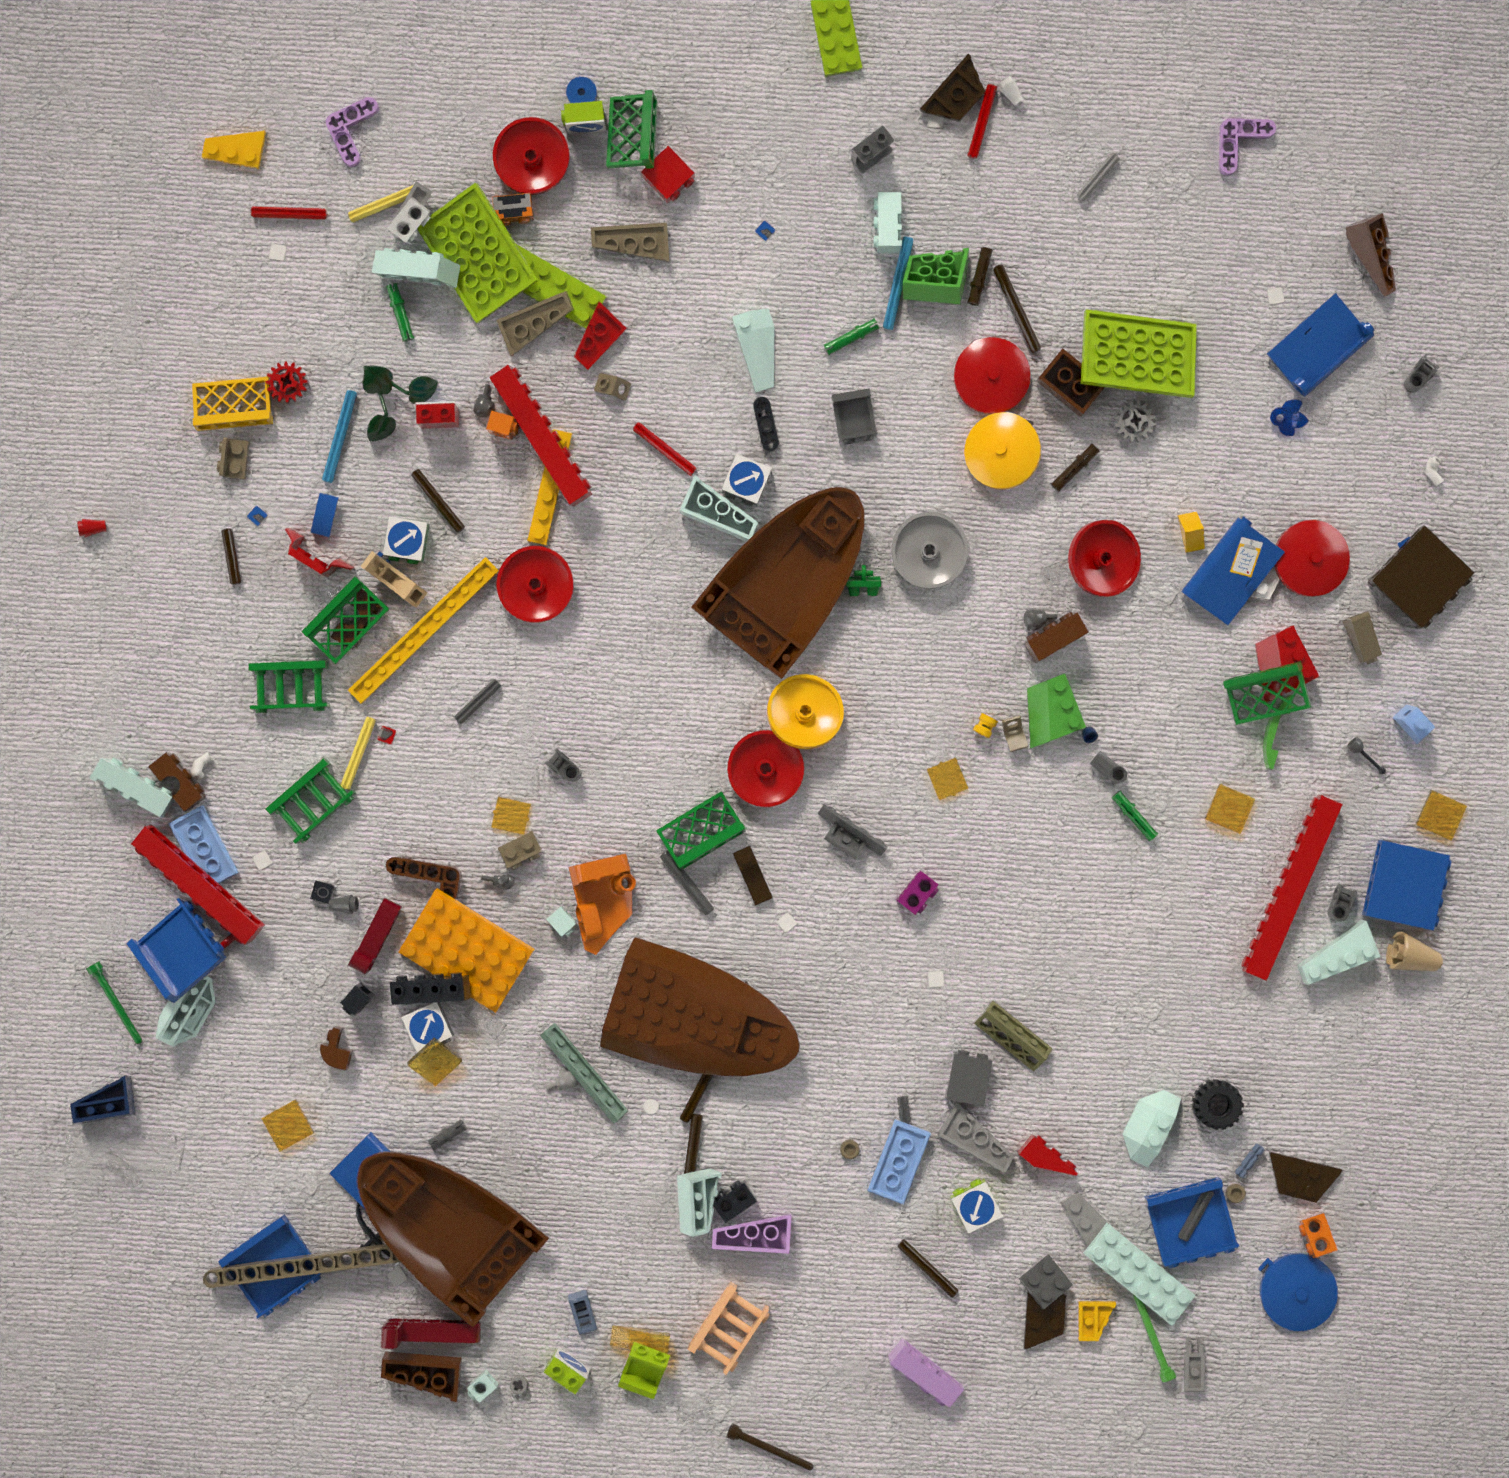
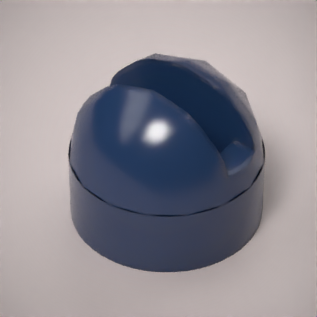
M1085 727L1081 732L1085 743H1093L1098 738V733L1093 727Z

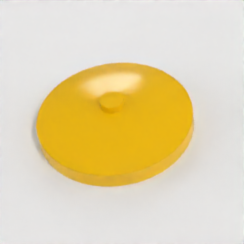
M1007 412L988 415L977 422L967 436L964 448L966 465L971 474L987 487L1000 490L1017 487L1026 482L1039 465L1041 458L1040 438L1034 427L1019 415Z
M799 674L788 677L774 688L768 700L767 719L772 731L781 741L795 748L814 749L827 744L836 736L843 722L844 707L839 693L829 682L818 676Z

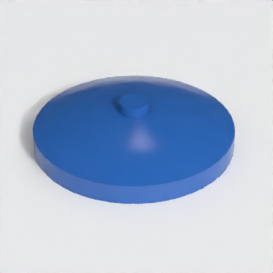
M1291 1253L1281 1256L1269 1265L1262 1276L1260 1283L1262 1306L1267 1315L1276 1324L1292 1331L1314 1329L1330 1317L1337 1303L1338 1287L1333 1273L1327 1265L1318 1258H1313L1312 1255Z

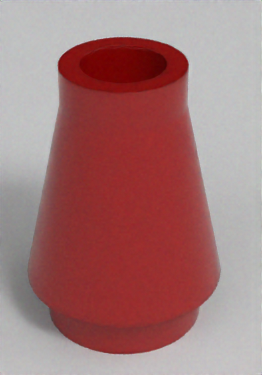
M82 519V521H77L79 536L86 538L107 531L105 520Z

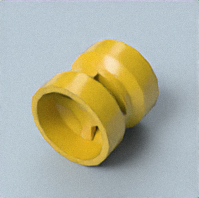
M981 713L980 721L974 726L973 731L990 739L992 729L996 727L998 721Z

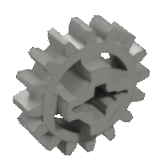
M1129 401L1128 407L1126 404H1123V411L1118 409L1116 412L1119 416L1114 417V420L1118 421L1114 428L1120 429L1117 435L1122 433L1123 440L1129 437L1130 443L1133 442L1134 438H1136L1137 442L1141 441V437L1147 439L1148 435L1146 433H1153L1150 427L1156 426V423L1152 422L1156 416L1150 415L1153 409L1147 410L1146 403L1140 406V401H1137L1135 405L1132 401ZM1137 410H1140L1145 415H1141L1140 413H1138ZM1128 411V418L1122 420L1123 415ZM1133 417L1135 420L1139 421V423H1137L1136 426L1134 423L1130 422L1133 419ZM1147 423L1145 430L1141 433V426ZM1125 428L1130 429L1132 433H1129Z

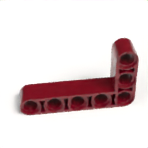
M387 1319L381 1327V1348L397 1349L402 1341L479 1343L481 1322L478 1321L472 1327L465 1320Z

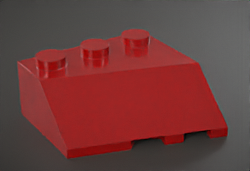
M1294 625L1255 644L1260 671L1301 661L1305 684L1320 677ZM1298 675L1290 677L1287 684L1297 688L1300 684ZM1275 680L1271 682L1268 688L1278 693L1283 684ZM1285 686L1280 695H1285L1292 690ZM1266 690L1263 700L1269 702L1274 700L1276 696Z

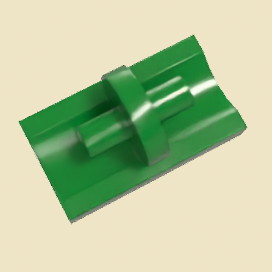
M862 565L861 570H854V576H850L846 583L849 595L859 596L860 587H867L868 596H877L879 587H881V577L873 576V570H866V565Z

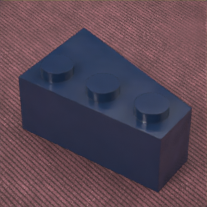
M124 1075L96 1092L90 1093L71 1103L72 1123L84 1124L136 1115L131 1076Z

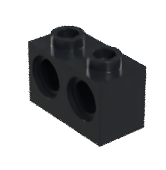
M359 983L340 1002L343 1005L342 1009L347 1014L355 1016L364 1009L375 994L365 985Z
M739 1180L735 1181L729 1186L730 1190L725 1193L721 1191L717 1194V1197H714L713 1206L725 1223L757 1202L756 1196L745 1180L741 1182ZM739 1190H744L747 1192V1196L744 1199H739L736 1193ZM723 1201H729L731 1208L724 1210L720 1204Z

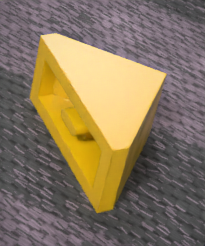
M1192 512L1178 515L1185 553L1205 549L1204 527L1198 513Z

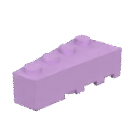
M792 1214L713 1228L712 1249L789 1254Z
M904 1338L899 1341L888 1355L889 1364L905 1374V1377L911 1382L917 1383L926 1394L929 1395L930 1393L936 1397L935 1400L943 1407L946 1405L950 1408L964 1391L962 1384Z

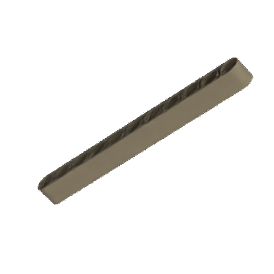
M386 1244L228 1265L223 1268L221 1266L214 1267L204 1274L203 1283L209 1288L398 1263L400 1261ZM384 1249L388 1250L390 1258L382 1257L381 1251ZM368 1252L371 1255V1260L365 1261L362 1258V1253ZM343 1255H349L352 1258V1263H345ZM324 1258H331L333 1265H325ZM306 1260L313 1262L314 1267L312 1269H308L305 1266ZM286 1263H292L294 1271H288ZM268 1265L275 1268V1274L267 1272L266 1268ZM248 1268H253L256 1271L255 1277L248 1275ZM234 1271L237 1278L231 1279L228 1272ZM210 1273L216 1274L217 1282L210 1280Z

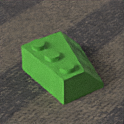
M963 248L961 252L954 253L952 250L945 251V254L940 255L927 253L909 256L903 279V299L960 304L967 277L969 248Z
M1066 674L1027 688L1030 748L1086 727Z

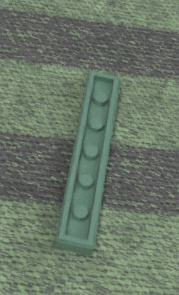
M553 1023L540 1035L613 1124L628 1112V1109L556 1023Z

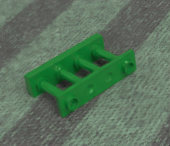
M328 661L248 663L249 671L254 672V675H256L257 705H250V709L256 710V713H267V709L313 708V711H325V707H330V703H323L322 673L323 669H329ZM312 669V673H314L315 703H303L302 673H304V670ZM285 670H293V674H295L296 704H284L283 674H285ZM266 671H273L276 677V705H265L264 675H266Z
M326 758L318 762L265 808L270 815L279 814L298 835L293 840L295 844L305 843L311 837L310 833L343 804L347 806L355 799L353 796L356 792L351 790L347 793L330 774L328 767L331 763ZM318 775L320 777L323 776L342 798L335 805H332L314 785V779ZM303 788L309 789L327 810L320 818L299 797V792ZM288 801H294L313 823L305 831L285 810L286 807L284 805Z

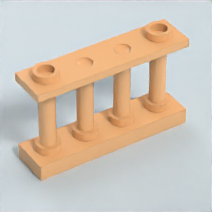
M731 1281L688 1345V1350L692 1353H695L697 1349L699 1351L703 1350L724 1364L723 1373L725 1375L729 1371L733 1372L738 1364L737 1358L760 1323L764 1324L770 1315L768 1313L769 1306L765 1305L761 1311L737 1295V1285ZM734 1301L755 1315L757 1318L753 1325L749 1326L728 1312L725 1307L727 1303ZM718 1317H723L747 1333L741 1343L716 1327L715 1321ZM707 1333L710 1335L711 1333L736 1349L730 1359L705 1343L704 1338Z

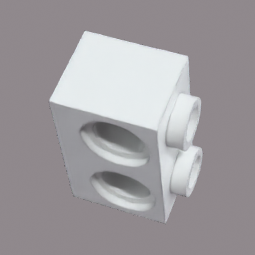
M411 197L389 225L388 229L405 243L408 240L412 242L419 233L416 231L421 224L424 227L431 218L428 216L430 211ZM418 208L421 211L422 215L419 219L412 217V209ZM400 224H407L410 227L409 233H401L399 230Z

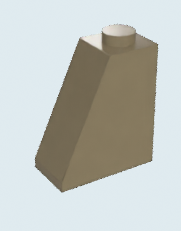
M1363 612L1343 620V625L1359 662H1366L1368 665L1378 661L1377 657L1382 655L1369 612Z

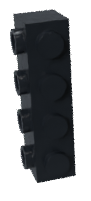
M462 972L451 973V976H444V973L432 974V977L420 974L414 975V978L402 975L396 976V979L390 982L392 1005L466 1001L471 998L469 975H462Z

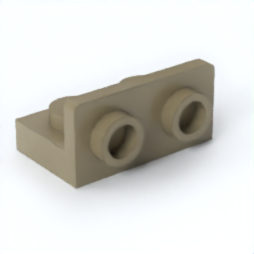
M223 437V442L219 444L221 461L217 463L219 476L246 480L249 441Z
M533 831L498 847L506 868L511 867L512 870L523 866L522 861L529 859L531 862L539 858V853L542 852Z

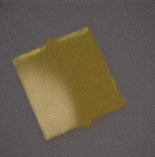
M956 757L946 762L941 761L938 765L926 769L939 800L951 795L956 796V793L968 789Z
M498 797L496 808L493 810L494 817L491 828L524 835L527 821L530 820L528 815L531 804Z

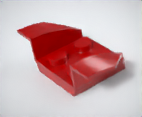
M291 528L285 529L291 540L288 554L321 575L328 577L338 567L348 570L355 569V567L340 558L334 560L329 566L316 557L314 560L311 559L312 554L299 547L304 536Z

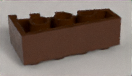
M385 1351L382 1358L381 1378L404 1386L409 1385L415 1387L416 1390H424L438 1397L449 1398L450 1401L457 1403L460 1392L462 1357Z

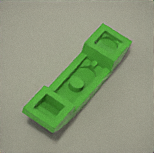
M1287 695L1285 698L1290 700L1292 695ZM1281 700L1276 708L1284 710L1288 703ZM1281 715L1269 718L1264 733L1263 759L1266 769L1269 770L1274 769L1279 752L1271 748Z

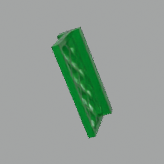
M645 90V94L610 97L606 167L608 169L645 166L646 169L654 168L658 99L653 90ZM643 100V105L638 110L632 107L636 101ZM615 103H625L626 105L619 112L615 109ZM630 108L635 113L626 119L622 115ZM639 116L642 122L635 127L631 122ZM621 118L624 123L617 129L614 127V123ZM629 125L633 131L625 137L621 132ZM638 133L641 139L634 145L630 140ZM620 135L624 140L615 146L613 140ZM629 143L632 148L624 154L620 149ZM635 151L640 153V160H631L629 157ZM617 152L623 156L618 162H612V157Z
M355 576L301 632L337 664L390 609ZM363 588L368 593V601L357 602V593ZM346 604H354V615H343V607ZM357 604H368V615H357ZM371 604H379L383 610L378 615H371ZM368 617V626L365 629H357V618ZM333 618H341V629H330V621ZM344 618H354V629H344ZM341 631V643H330V632ZM344 631H354V640L352 642L344 643ZM319 632H327V643H319L314 637ZM330 645H341V653L336 658L330 653Z
M1301 661L1228 678L1223 681L1224 688L1227 689L1236 725L1311 708L1302 673ZM1298 675L1300 684L1297 689L1287 684L1290 677ZM1276 680L1283 684L1278 693L1268 688L1272 681ZM1254 685L1264 689L1260 697L1250 692ZM1285 686L1294 691L1290 700L1280 695ZM1239 689L1246 693L1241 702L1234 698L1233 690ZM1266 690L1276 696L1272 704L1262 700ZM1296 694L1304 697L1305 705L1298 706L1292 702ZM1248 695L1257 700L1253 709L1243 703ZM1278 698L1288 703L1284 710H1279L1273 706ZM1259 702L1269 707L1266 714H1260L1255 711ZM1241 706L1250 711L1247 718L1240 719L1238 711Z
M721 791L659 828L656 832L674 859L677 867L682 871L746 832V828ZM720 797L724 802L723 811L712 808L713 801ZM700 809L709 810L707 820L696 818L697 811ZM711 811L722 813L720 823L709 821ZM724 814L732 816L736 822L730 826L723 825ZM683 819L692 820L690 830L679 828L680 822ZM695 821L706 823L703 833L692 831ZM708 824L719 826L717 834L714 836L706 834ZM667 829L676 830L674 840L666 839L662 832ZM678 831L689 833L687 843L676 841ZM691 834L702 836L699 845L689 844ZM675 844L686 846L684 854L679 857L673 851Z

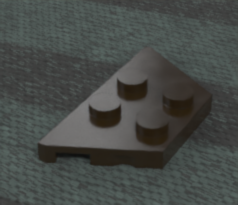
M969 53L920 108L921 112L960 122L985 94V89L980 82L978 72L975 70Z
M1269 1151L1277 1193L1317 1203L1342 1173L1341 1168Z
M1027 1291L1024 1349H1029L1064 1334L1066 1294L1063 1293L1042 1310Z

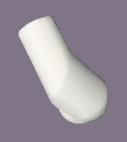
M1433 457L1427 461L1426 475L1438 486L1444 481L1437 473L1441 460L1438 457Z
M209 752L193 762L191 775L196 780L204 777L203 766L213 760Z

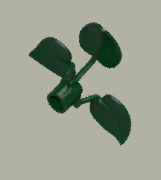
M365 365L362 381L363 389L366 393H377L379 395L384 411V416L376 415L369 422L367 427L368 440L374 442L387 438L396 428L395 419L388 417L383 394L390 393L392 387L405 395H409V401L413 404L425 402L435 393L438 381L428 376H420L410 383L409 391H406L392 381L393 374L389 369L381 366Z

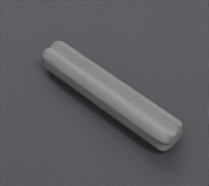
M1115 153L1109 155L1078 192L1077 196L1079 199L1085 201L1119 161L1118 155Z

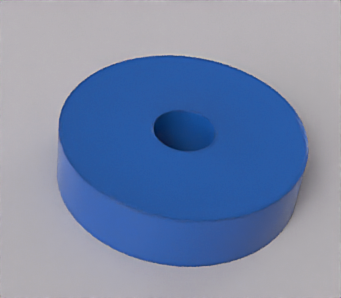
M582 76L572 79L566 88L567 99L570 103L595 101L597 89L594 82ZM584 90L585 94L579 95L578 92Z

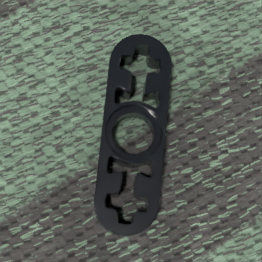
M758 397L753 403L761 445L765 451L773 452L778 448L779 440L771 404L766 397ZM759 401L767 404L765 414L769 412L770 416L764 415L758 418V415H762L761 409L756 407L759 405ZM764 419H768L772 423L771 428L768 430H764L760 426L761 421ZM774 431V434H770V437L776 443L773 444V448H769L768 445H765L767 435L762 436V433L767 434Z

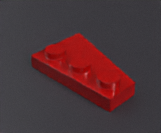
M598 302L574 354V358L586 370H589L627 329L600 302Z

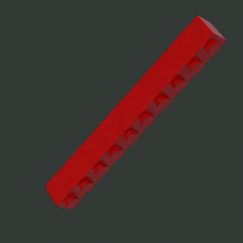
M1317 795V797L1312 799L1310 814L1305 816L1302 823L1304 828L1295 838V843L1297 844L1294 851L1291 850L1287 857L1289 861L1287 867L1283 868L1279 878H1281L1279 886L1276 885L1273 889V900L1267 904L1264 911L1266 916L1258 924L1257 937L1252 939L1249 946L1251 951L1242 961V971L1267 981L1343 804L1323 795Z

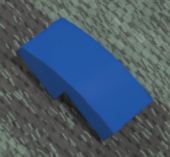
M324 493L319 494L310 533L330 537L339 497Z

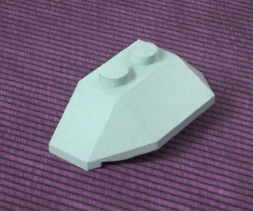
M205 976L175 1003L167 1002L159 1016L156 1032L157 1039L174 1047L197 1036L215 1004L212 978Z
M1161 1090L1138 1100L1122 1133L1131 1160L1149 1167L1159 1154L1176 1119L1181 1101L1180 1097Z

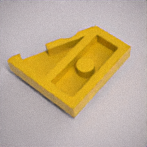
M1078 1301L1079 1341H1099L1102 1330L1107 1325L1109 1316L1116 1306L1115 1301Z

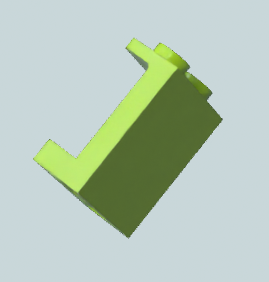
M634 1342L617 1387L654 1400L663 1373L667 1368L670 1355Z

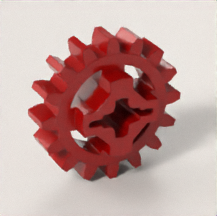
M287 361L284 362V366L277 363L278 368L271 367L272 374L267 373V377L270 379L265 381L266 385L270 386L267 388L268 393L273 392L272 398L278 397L279 403L283 399H285L286 404H289V399L296 402L297 396L303 397L301 391H307V388L303 386L308 384L307 380H303L306 377V373H300L302 368L298 367L296 369L294 362L291 366H288ZM286 371V373L279 375L280 372ZM294 374L299 377L300 383L294 380ZM289 379L291 384H287L284 388L282 381ZM274 382L280 386L279 392L275 389ZM293 390L295 391L294 393L287 395L288 392Z

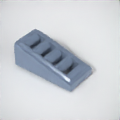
M587 1290L569 1294L568 1300L579 1335L597 1330ZM583 1306H586V1307H587V1308H584V1309H581V1310H577V1311H576L577 1308H580V1307H583ZM588 1313H589V1316H585V1317H582V1318H578V1316L585 1315V1314H588ZM591 1321L590 1324L580 1325V1323Z

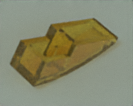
M612 1325L610 1345L631 1350L633 1343L636 1342L668 1354L670 1333Z

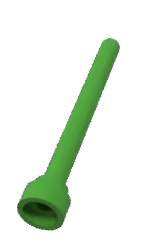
M1133 1295L1161 1367L1159 1374L1161 1381H1171L1176 1378L1174 1369H1171L1166 1362L1145 1304Z

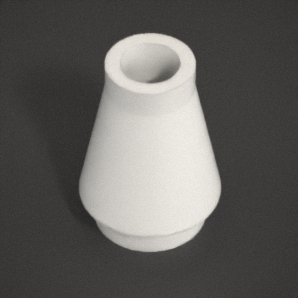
M1009 76L998 84L999 90L1014 106L1023 100L1015 78L1012 79Z

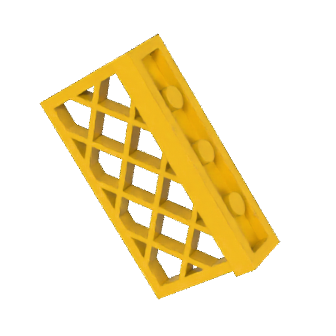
M257 377L193 383L194 428L197 431L273 424L270 392L268 393L267 388L270 386L265 383V389L260 394L253 389L257 383H264L269 378ZM243 384L247 389L240 396L234 389L238 385ZM225 386L228 391L221 398L215 391L219 387ZM206 388L210 392L201 399L198 396L197 389ZM250 391L258 396L251 404L244 399ZM231 393L238 397L232 406L225 401ZM212 394L219 399L213 408L206 403ZM260 399L266 402V410H257L254 406ZM241 401L249 406L244 412H238L235 409ZM222 403L229 407L225 414H219L216 411ZM203 404L206 405L210 411L204 416H199L198 410Z

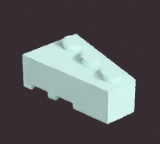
M878 192L877 198H874V210H877V217H874L873 228L877 229V236L873 237V248H877V253H900L902 247L901 192Z
M708 1168L677 1175L681 1233L692 1237L709 1233L714 1212L712 1206L714 1197H717L718 1194L716 1188L718 1178L721 1179L722 1172Z

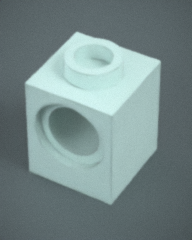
M563 906L546 919L561 937L564 934L569 936L576 930L574 925L577 922Z
M485 1369L468 1385L467 1393L472 1400H477L480 1403L497 1388L499 1383ZM482 1383L486 1386V1390L479 1391L476 1385Z

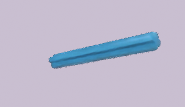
M904 236L902 240V247L884 318L883 328L887 330H893L903 289V279L912 250L913 238Z
M352 390L346 391L322 480L328 483L333 482L357 393Z

